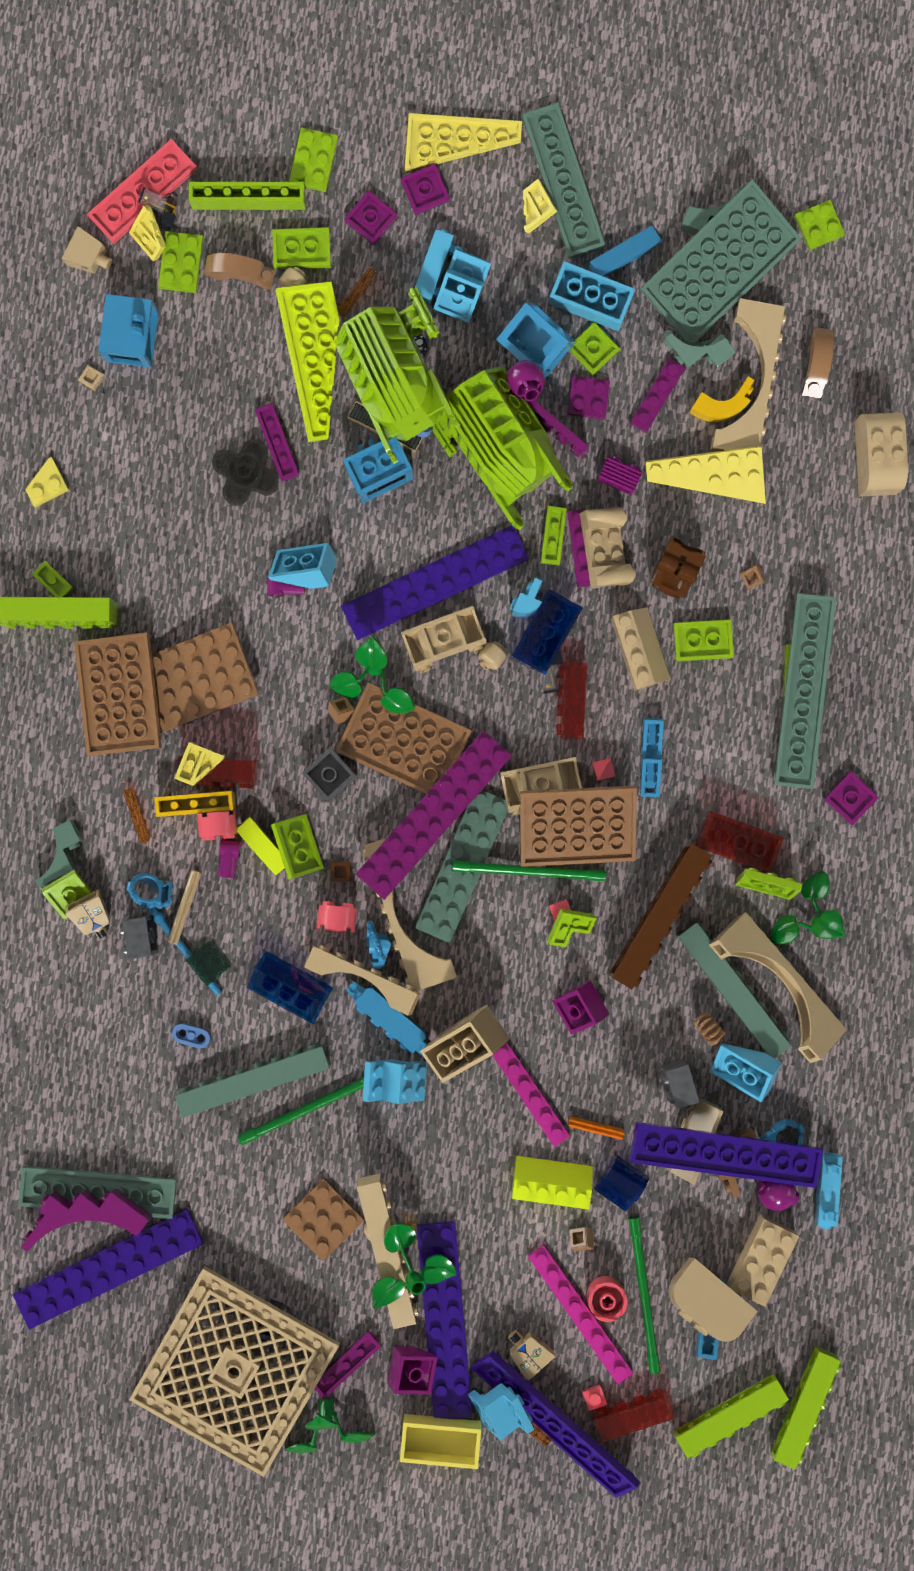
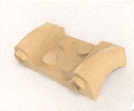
M622 507L590 509L581 512L580 519L591 589L614 585L624 586L632 583L636 577V571L631 564L625 563L620 530L627 521V513Z
M473 606L401 632L414 670L420 673L429 671L433 665L432 662L467 649L469 652L479 653L487 644Z
M576 757L500 773L508 813H512L514 816L520 815V791L582 788Z

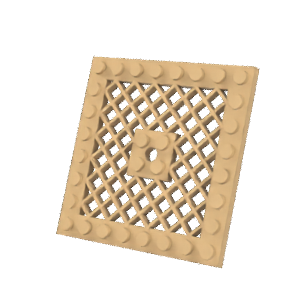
M204 1266L129 1400L264 1477L340 1343ZM218 1301L220 1310L212 1311L210 1303ZM224 1303H226L227 1305H229V1306H231V1307L225 1308ZM205 1305L207 1313L200 1314ZM235 1311L237 1319L229 1321L227 1313ZM241 1313L247 1315V1317L242 1318ZM222 1314L224 1322L216 1324L214 1316ZM209 1318L211 1326L203 1328L201 1320ZM196 1321L198 1329L190 1331ZM252 1321L254 1329L246 1331L244 1323ZM258 1322L263 1324L264 1326L259 1327ZM239 1324L241 1332L233 1334L231 1326ZM226 1328L228 1335L220 1337L218 1329ZM213 1331L215 1339L207 1341L205 1333ZM269 1331L271 1340L262 1342L259 1333ZM275 1332H277L278 1334H280V1335H282V1336L276 1337ZM200 1334L202 1342L194 1344L192 1336ZM256 1334L258 1343L250 1344L248 1336ZM243 1337L245 1345L237 1347L235 1339ZM187 1338L188 1346L181 1347ZM286 1340L288 1348L280 1350L278 1342ZM230 1341L231 1346L227 1344L223 1350L222 1342ZM217 1344L219 1352L211 1354L208 1346ZM273 1344L275 1351L266 1353V1349L263 1346ZM203 1347L205 1355L197 1357L195 1349ZM260 1347L262 1355L253 1356L252 1349ZM303 1350L305 1358L296 1359L295 1352ZM190 1351L192 1359L184 1360L183 1352ZM290 1353L292 1361L283 1363L281 1355ZM176 1355H178L179 1362L172 1364ZM220 1357L214 1367L212 1359ZM277 1357L279 1364L270 1366L269 1358ZM207 1360L209 1368L201 1370L199 1362ZM264 1360L266 1368L259 1369L261 1363L258 1361ZM306 1363L300 1373L298 1365ZM194 1364L196 1372L188 1373L186 1366ZM294 1366L296 1374L287 1376L285 1368ZM181 1367L183 1375L175 1377L173 1369ZM233 1367L237 1368L239 1370V1374L232 1375L229 1369ZM281 1370L282 1377L274 1379L272 1372ZM168 1371L170 1378L163 1380ZM267 1373L270 1381L261 1383L259 1375ZM210 1374L207 1379L210 1382L205 1383L203 1375ZM198 1377L200 1384L192 1386L190 1379ZM253 1377H255L256 1384L250 1385ZM185 1380L187 1388L179 1390L177 1382ZM296 1380L291 1388L289 1381ZM172 1383L174 1391L166 1393L164 1385ZM285 1383L286 1390L278 1392L276 1385ZM215 1386L217 1394L209 1396L207 1388ZM271 1386L273 1394L265 1395L263 1388ZM258 1389L260 1397L252 1399L250 1391ZM202 1390L204 1397L196 1399L194 1392ZM189 1393L191 1401L183 1402L181 1395ZM245 1393L247 1400L239 1402L238 1398L242 1399ZM232 1396L234 1404L226 1405L224 1398ZM287 1396L283 1404H281L280 1398ZM219 1399L221 1407L213 1409L211 1401ZM275 1399L277 1407L268 1408L267 1401ZM262 1402L264 1410L256 1412L254 1404ZM206 1403L208 1410L200 1412L198 1404ZM249 1406L251 1413L242 1415L241 1408ZM236 1409L238 1417L229 1418L228 1411ZM223 1413L225 1420L217 1422L214 1414ZM277 1413L274 1420L272 1421L271 1414ZM266 1415L268 1423L259 1425L257 1417ZM253 1419L254 1426L246 1428L245 1420ZM240 1422L241 1430L233 1431L231 1424ZM268 1429L263 1437L261 1430ZM257 1432L258 1439L250 1441L248 1434Z

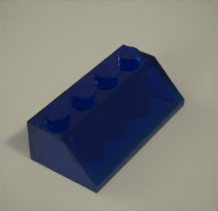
M549 589L511 659L531 670L546 675L583 607Z
M265 951L256 965L246 987L313 1025L333 989L326 982L320 981L268 951Z

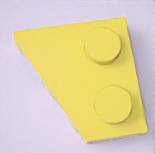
M539 179L523 190V200L525 202L524 215L526 216L524 230L530 233L558 211Z
M145 205L129 233L152 261L159 259L166 245L151 206Z
M52 457L48 458L25 489L35 508L69 491Z
M189 742L174 779L194 786L224 760L225 756Z

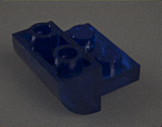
M617 1155L607 1167L605 1174L596 1183L594 1190L626 1212L632 1203L637 1202L642 1195L649 1177Z

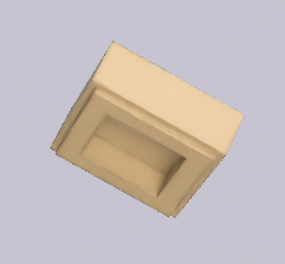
M87 365L78 381L96 391L105 375L92 366Z

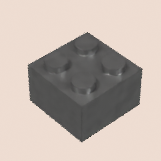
M331 747L302 772L327 802L334 799L357 778V775Z
M152 915L122 921L120 931L121 935L125 937L126 943L123 944V951L128 959L147 957L158 953Z
M683 1059L661 1065L662 1071L659 1074L662 1083L668 1088L665 1090V1094L671 1105L673 1104L676 1109L700 1103L689 1065Z

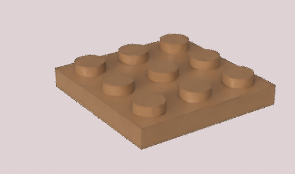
M323 1178L283 1218V1221L324 1261L364 1221V1218Z

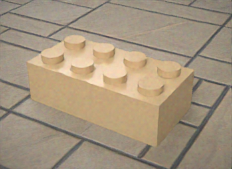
M760 1214L727 1281L728 1287L734 1292L766 1307L799 1235L794 1230Z

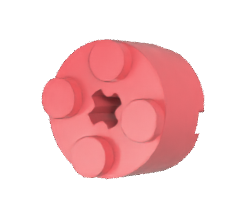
M229 811L204 813V817H202V813L197 814L199 837H202L204 841L216 840L218 835H221V839L235 838V834H238L236 811H230L231 815H229Z
M323 901V904L319 905L316 929L321 930V926H324L325 931L347 933V929H351V933H355L357 909L354 908V904L342 903L341 907L335 906L334 902Z
M601 1276L595 1278L590 1283L586 1294L590 1311L598 1320L612 1322L625 1313L627 1297L622 1284L617 1279L610 1276ZM607 1296L610 1297V1298L607 1299V1301H604V1299H603V1298H606Z

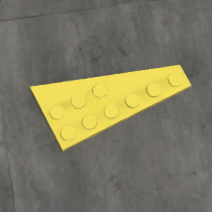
M409 113L405 172L521 143L522 121Z
M761 446L645 461L648 482L766 504Z

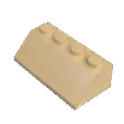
M648 608L635 609L613 616L611 621L634 691L671 680Z
M698 1097L700 1103L688 1106V1111L690 1112L688 1117L683 1119L681 1128L715 1133L723 1110L718 1105ZM668 1168L671 1173L694 1185L700 1173Z

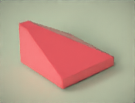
M611 758L592 762L597 781L615 777Z

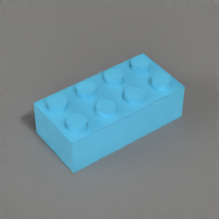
M564 261L551 292L549 305L590 321H595L600 325L619 332L635 289Z

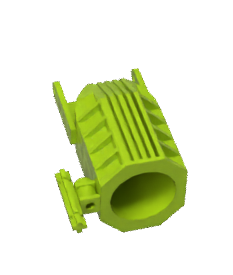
M413 287L410 288V292H408L412 305L399 313L395 307H369L343 323L334 343L357 394L368 411L382 444L394 464L398 462V459L389 440L396 438L408 441L410 438L422 433V431L434 426L441 409H446L455 427L460 426L437 376L432 369L429 370L414 339L415 336L423 333L424 328L430 339L432 337L437 338V334L440 333L417 287L415 289Z
M502 366L483 370L455 388L447 398L460 426L455 427L446 409L443 408L439 411L432 431L442 447H445L449 457L458 451L450 439L454 437L509 522L512 523L514 528L520 530L525 524L513 502L522 495L532 492L552 475H554L557 482L566 491H570L573 488V484L554 455L546 431L523 397L518 399L509 392L510 386L506 381L507 371Z

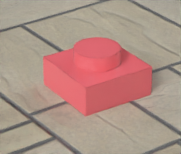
M567 899L549 905L554 921L560 909L571 910Z
M600 1384L582 1390L589 1411L607 1405Z

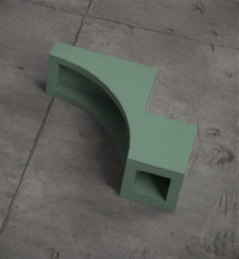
M740 186L739 189H738V191L736 192V194H737L743 187ZM729 201L709 209L689 206L680 230L694 236Z
M669 329L663 333L666 338L663 341L669 350L674 349L677 353L674 357L681 365L684 363L687 367H690L703 355L710 365L714 363L719 367L736 353L722 334L709 341L693 343L676 337Z
M69 820L53 828L56 838V854L47 872L35 880L38 888L46 887L72 870H77L67 849L69 848L72 851L80 847L79 843L84 841L74 820Z

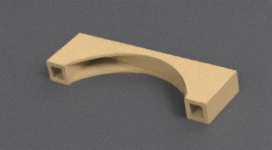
M739 299L736 305L734 323H738L746 331L756 347L761 363V385L754 404L746 414L731 425L714 431L710 452L761 446L763 449V444L760 442L761 436L764 437L766 432L764 420L768 418L770 406H767V403L773 394L771 381L775 380L777 369H774L775 362H778L780 351L777 348L778 343L781 344L783 332L780 331L781 326L786 321L785 306Z
M387 838L364 845L365 849L362 852L365 861L372 856ZM394 890L385 900L382 899L383 904L380 906L383 915H387L389 922L386 923L390 934L393 933L395 941H392L396 952H400L402 958L399 959L401 970H406L408 976L405 978L406 984L415 986L417 988L416 991L457 978L451 958L444 959L425 951L405 933L396 916L393 900Z
M746 912L734 918L709 944L721 960L729 956L751 959L769 968L782 980L792 995L799 1014L801 1040L800 1046L797 1049L809 1063L821 1060L846 1032L847 1029L842 1025V1022L835 1017L829 1007L822 1002L817 993L810 988L804 981V978L798 974L791 963L780 953L777 946L768 939L765 932L756 925L753 918Z

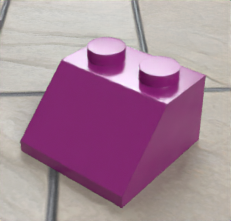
M591 981L585 982L552 1000L570 1034L594 1026L609 1015Z
M394 1346L387 1381L393 1393L431 1395L437 1355L413 1346Z

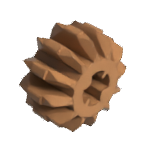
M705 1011L694 1020L695 1027L710 1045L713 1046L719 1043L725 1037V1032L709 1012Z

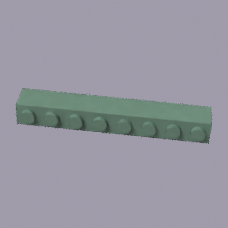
M694 921L676 936L764 1052L773 1058H777L791 1047L788 1043L790 1038L783 1030L781 1032L776 1027L778 1022L772 1015L768 1016L764 1010L767 1008L761 1000L756 1001L753 997L755 992L748 984L746 986L741 981L743 977L737 969L733 970L729 965L731 963L730 959L726 957L721 960L709 946L714 939L710 940L706 935L708 931L705 926Z
M314 1043L308 1045L307 1050L300 1051V1049L290 1051L289 1056L283 1058L282 1055L271 1058V1062L266 1064L263 1061L257 1062L252 1065L253 1068L248 1070L245 1067L234 1070L235 1074L227 1076V1073L216 1076L215 1081L209 1082L207 1079L198 1082V1086L191 1088L190 1085L180 1088L175 1098L181 1117L184 1118L329 1069L331 1065L324 1044Z

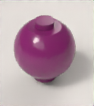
M522 360L511 366L506 376V381L510 386L509 392L518 399H522L521 397L527 401L537 399L545 385V375L541 367L529 360Z
M758 1180L756 1184L757 1196L760 1202L772 1211H783L790 1206H795L799 1201V1192L796 1191L795 1185Z

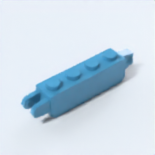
M353 981L346 991L355 1000L354 1004L357 1005L355 1007L357 1011L362 1015L366 1013L370 1016V1021L379 1028L381 1026L386 1030L385 1034L390 1039L398 1040L401 1043L399 1046L407 1053L409 1051L412 1053L417 1051L422 1055L420 1050L428 1044L425 1041L426 1031L408 1015L391 1008L384 995L374 986L365 988Z

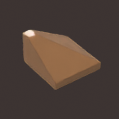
M760 564L740 573L747 590L765 582Z

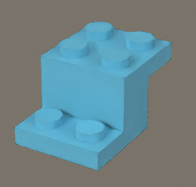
M456 248L433 309L469 323L492 262Z
M394 1059L365 1062L363 1101L373 1102L382 1100L396 1104L425 1101L427 1062H405Z
M500 1383L485 1395H480L475 1390L468 1394L484 1426L500 1441L518 1427L522 1428L527 1434L534 1430L531 1421H533L527 1410H524L522 1398L519 1394L515 1395L510 1387L507 1388Z

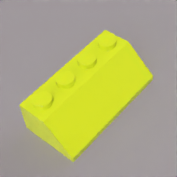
M516 1156L511 1193L512 1199L589 1209L592 1193L593 1166Z

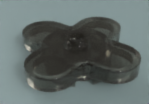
M259 439L247 441L240 453L236 454L224 449L218 451L213 456L212 466L220 476L227 478L222 493L226 502L232 506L243 505L248 500L252 491L263 496H269L278 489L279 480L277 475L272 470L264 467L268 458V449L265 443ZM245 470H248L249 473L246 476H243V472Z

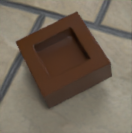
M331 862V881H351V862Z

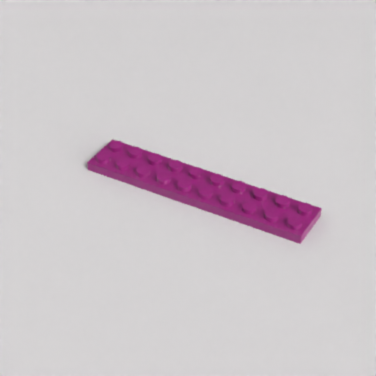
M483 730L355 875L385 900L512 755Z

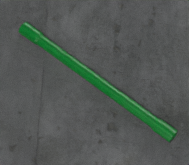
M452 860V872L573 878L589 881H605L606 871L597 869L521 867V865Z
M364 1076L263 1125L239 1134L240 1144L243 1146L268 1132L364 1087Z
M640 1216L628 1217L647 1345L648 1367L650 1374H658L661 1372L655 1340L641 1237Z

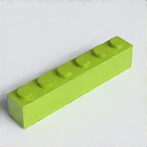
M189 182V203L192 210H306V189L304 182Z
M815 1346L771 1451L774 1461L795 1470L798 1464H801L805 1446H808L811 1441L810 1434L812 1429L817 1426L820 1410H823L825 1407L827 1393L833 1388L834 1376L839 1373L841 1368V1360L836 1354Z
M773 1373L673 1432L687 1459L696 1457L702 1450L715 1446L724 1437H731L736 1430L748 1427L755 1419L767 1416L769 1411L774 1408H781L789 1399Z

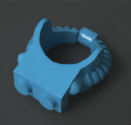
M139 873L130 882H127V891L130 892L131 899L136 902L135 904H138L139 908L151 909L157 907L161 909L172 904L173 898L171 893H173L174 889L172 882L167 881L165 883L148 873ZM142 881L143 884L153 886L157 892V897L151 900L142 899L136 893L135 885Z
M367 921L366 948H369V953L372 956L370 960L373 968L381 969L384 967L391 943L386 934L377 933L373 921Z
M782 1119V1121L776 1122L771 1131L765 1133V1136L762 1135L759 1138L776 1141L777 1134L785 1129L786 1126H791L798 1132L796 1144L803 1145L805 1137L803 1134L806 1131L802 1124L798 1125V1122L792 1121V1119Z

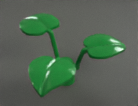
M373 636L360 645L355 652V658L358 663L366 667L362 675L356 679L352 672H340L331 679L329 684L331 689L337 694L346 698H354L362 691V686L358 682H361L368 672L372 676L380 674L382 691L385 695L380 701L382 706L387 711L396 714L408 713L415 709L411 696L404 689L395 687L389 689L388 692L386 691L385 670L383 668L387 664V655Z
M824 871L810 876L803 883L801 894L805 899L812 898V903L819 916L812 919L811 925L797 922L794 915L781 917L771 932L770 941L772 943H791L799 935L800 929L798 926L808 928L816 937L821 939L845 937L841 914L836 910H828L822 914L816 902V898H824L830 888L829 877Z
M403 1223L394 1224L384 1235L385 1248L390 1253L397 1252L398 1250L401 1251L409 1273L406 1276V1283L401 1279L395 1281L393 1277L387 1276L379 1279L374 1284L372 1289V1305L374 1309L386 1306L400 1298L405 1290L404 1287L406 1290L410 1289L412 1294L418 1295L425 1290V1282L436 1284L457 1275L452 1262L441 1254L432 1255L426 1259L425 1267L421 1268V1275L412 1270L404 1248L410 1247L416 1239V1233L410 1225Z
M322 1399L318 1401L319 1413L312 1421L305 1425L306 1429L314 1430L312 1441L308 1444L301 1443L285 1447L284 1451L299 1454L316 1451L318 1449V1446H315L318 1430L338 1428L340 1437H342L340 1441L345 1443L364 1442L372 1438L376 1431L373 1433H344L341 1429L337 1412H334V1400Z

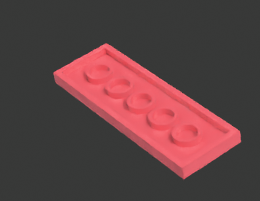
M170 139L88 212L87 215L114 245L130 231L143 206L150 205L152 210L155 208V206L142 201L143 198H141L140 203L137 202L142 188H145L144 193L150 195L148 201L159 205L161 200L166 199L194 174L198 168L181 148Z

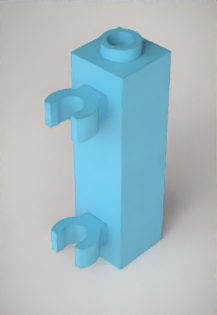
M443 229L441 231L435 230L415 288L419 289L421 296L428 305L432 304L434 297H438L440 291L438 285L449 255L453 256L456 248L464 250L460 246H454V235Z
M823 1152L816 1190L814 1221L823 1229L838 1227L843 1160L839 1153Z

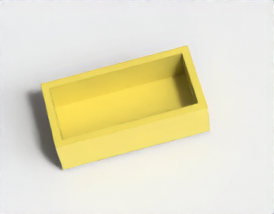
M404 1414L400 1462L478 1469L481 1421Z

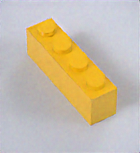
M235 791L154 797L156 817L236 811Z

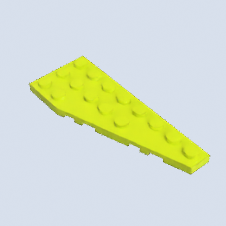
M332 282L277 288L275 291L308 443L327 440L329 438L331 395L336 364V346L334 343L337 338L340 321Z

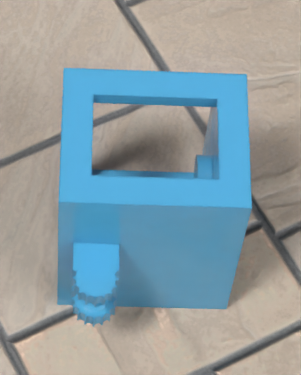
M106 294L98 349L106 362L152 368L159 311L154 302L149 299Z
M528 302L522 306L496 339L519 361L529 360L538 364L543 370L545 378L551 374L577 342L535 303Z
M392 438L389 440L398 459V462L395 464L389 458L382 441L374 444L372 439L368 440L370 447L364 449L362 444L357 446L360 452L343 459L345 469L362 504L414 479L411 465L398 439ZM405 475L404 479L368 496V492Z

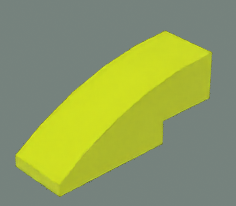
M249 816L237 827V832L266 866L277 875L285 868L279 849L272 839Z

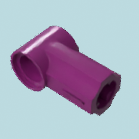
M267 576V596L305 595V587L269 580Z
M227 839L221 840L218 876L235 878L237 860L240 857L239 848L242 847V842Z

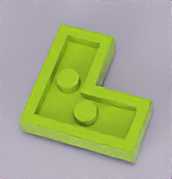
M560 909L548 936V944L566 947L573 932L590 934L597 919L596 916L591 913Z

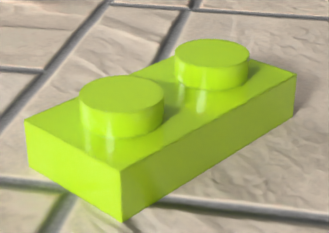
M44 561L32 573L55 597H66L74 589L47 561Z

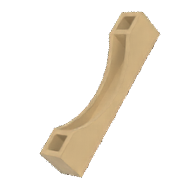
M325 945L313 946L304 968L319 975L344 972L363 977L381 991L391 1008L406 1015H412L421 993L416 991L417 988L410 984L404 986L399 983V979L393 976L384 977L382 976V971L374 968L369 970L364 967V963L358 960H354V962L347 960V955L340 952L334 954L330 952L331 948Z

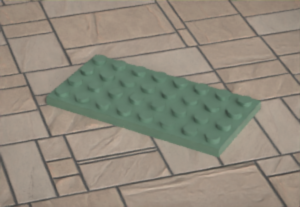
M752 179L639 290L684 341L695 343L802 238Z

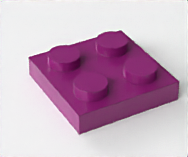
M435 164L400 178L415 216L450 201Z
M368 190L344 218V222L374 246L398 218V214Z
M572 376L567 415L605 420L610 381Z
M849 771L823 800L850 825H854L879 797L856 775Z

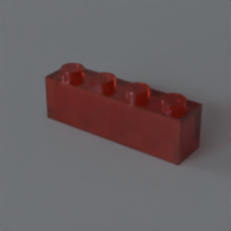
M564 662L563 666H559V678H562V686H558V697H561V705L558 704L557 716L561 717L560 724L556 725V735H560V740L582 741L584 740L587 663Z
M657 1389L652 1391L651 1395L645 1397L638 1395L632 1399L633 1401L626 1403L620 1401L615 1403L614 1407L608 1409L606 1407L598 1408L595 1411L596 1413L592 1415L601 1443L675 1419L666 1390Z

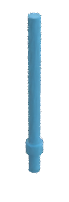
M156 907L147 909L154 917V922L157 925L159 924L169 936L172 927L165 920V915L162 912L160 913ZM179 939L176 946L189 962L190 958L191 962H193L192 952ZM196 959V961L193 962L195 965H192V966H194V969L198 968V967H196V964H197V959ZM198 963L200 969H196V970H201L202 967H200V966H202V965ZM198 971V974H205L202 979L206 982V978L209 979V976L206 975V972ZM207 980L211 981L207 982L209 983L207 985L216 996L222 992L214 980Z

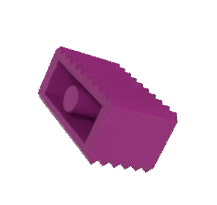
M608 456L597 481L632 496L643 472L635 464L630 463L627 465L622 463L623 460L617 456H612V458Z

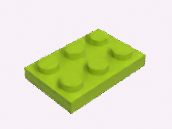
M301 127L289 182H304L305 188L327 192L338 143V135Z
M329 227L272 229L274 270L294 267L299 269L331 268Z
M165 231L164 242L166 247L162 253L159 289L197 293L204 240L203 235Z
M731 619L673 623L675 662L734 658Z
M306 814L271 824L288 880L324 869Z
M755 868L745 869L736 878L735 886L788 900L795 897L802 889V883H798L796 879L779 878L774 873L764 874Z

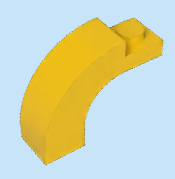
M748 376L738 393L726 401L712 399L702 392L689 413L707 422H725L735 418L743 412L751 401L748 397L754 389L751 386L754 379Z

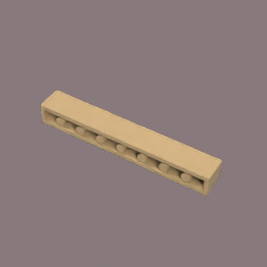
M380 1173L358 1178L357 1190L380 1279L391 1276L395 1281L401 1279L406 1283V1276L409 1271L404 1269L403 1263H405L401 1251L398 1250L397 1252L390 1253L385 1248L383 1241L386 1231L396 1224L395 1216H391L389 1211L392 1209L391 1200L386 1198L385 1192H387L386 1181L381 1179ZM405 1287L402 1296L387 1305L393 1329L416 1324V1316H419L417 1304H413L412 1301L414 1294L411 1293L410 1289L406 1290Z

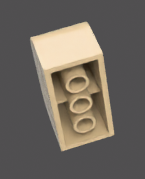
M902 412L861 414L855 420L858 496L897 495L905 488L908 478L907 438L904 415Z
M485 1005L441 1032L420 1052L443 1083L493 1055L510 1039V1036L488 1005Z
M689 1257L669 1284V1298L672 1304L680 1310L678 1314L689 1323L693 1321L695 1323L694 1328L702 1335L707 1336L708 1334L720 1341H732L738 1338L758 1312L695 1258Z

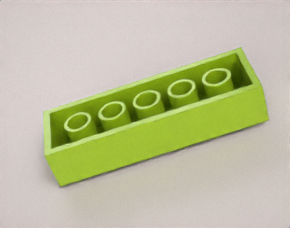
M0 597V626H5L7 629H16L17 625L24 626L26 629H35L36 625L43 626L44 629H55V625L62 626L63 629H74V626H80L81 629H93V626H98L100 629H112V626H117L118 603L111 598Z

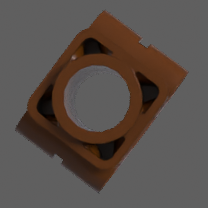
M671 535L650 578L652 586L671 597L685 598L706 558V551L697 547L687 546L680 539Z

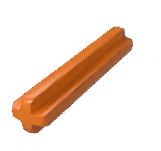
M570 1116L568 1126L620 1140L624 1138L625 1131L622 1128Z

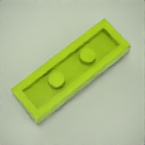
M547 507L541 564L560 566L567 508Z

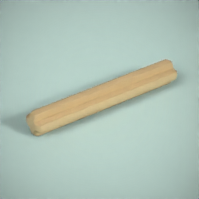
M191 871L168 938L169 943L177 945L201 877V873L198 871Z

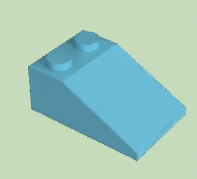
M329 543L277 550L268 578L269 580L311 589L328 587L337 558Z
M722 1043L711 1073L762 1102L771 1090L782 1062L763 1052Z

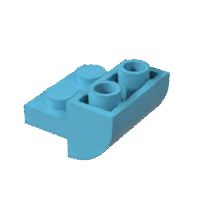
M535 578L534 582H529L525 594L520 593L519 597H514L510 606L512 616L529 618L539 610L542 601L535 598L541 587L542 580Z

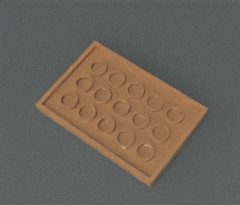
M232 622L152 654L160 734L260 695L235 625Z
M146 632L75 641L74 646L87 756L162 748L150 634Z
M367 683L335 752L427 794L461 756L472 730L414 704L415 709L408 713L396 714L389 712L380 702L381 698L385 696L382 689Z
M636 786L520 791L521 867L636 861Z

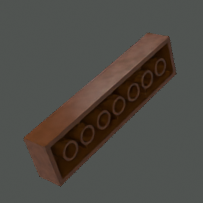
M686 843L609 972V976L631 990L633 987H638L642 980V972L644 970L647 971L652 964L651 957L661 949L662 944L660 942L663 937H667L672 930L670 925L673 920H678L682 913V910H680L684 903L687 904L692 896L691 890L701 882V873L710 867L712 860H710L711 854L692 843Z

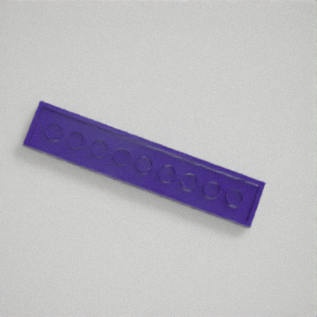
M511 525L343 604L341 608L358 641L528 561L529 557L514 526Z
M636 1122L629 1161L636 1164L817 1188L823 1149L820 1147Z
M188 1208L174 1214L173 1219H164L142 1230L137 1236L133 1234L15 1292L13 1297L30 1330L203 1245L204 1241Z
M455 1221L417 1224L420 1269L425 1267V1261L428 1257L441 1254L452 1262L457 1273L456 1276L449 1277L436 1284L425 1282V1290L423 1291L428 1352L438 1357L431 1390L434 1418L456 1419L473 1417L472 1403L468 1395L470 1393V1380Z
M491 1351L472 1365L471 1369L492 1388L502 1383L505 1387H510L515 1395L519 1394L524 1402V1410H527L533 1421L531 1423L615 1498L638 1488L640 1481L631 1471L622 1466L603 1446L595 1442L587 1432L577 1426L574 1420L568 1418L558 1406L549 1401L529 1380L522 1377L514 1367L504 1361L501 1355Z

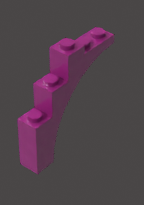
M117 1188L112 1192L107 1191L101 1201L86 1189L81 1194L77 1192L70 1202L54 1191L51 1195L47 1194L40 1202L42 1207L39 1209V1212L42 1214L34 1223L37 1225L33 1231L29 1230L22 1239L25 1242L21 1248L28 1252L40 1238L50 1231L78 1221L111 1223L137 1236L152 1215Z

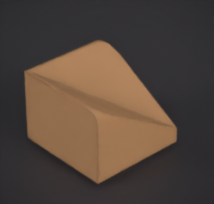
M346 697L330 701L328 705V712L336 724L350 720L355 711Z
M582 1227L569 1230L571 1250L584 1251L594 1249L593 1231L591 1228Z

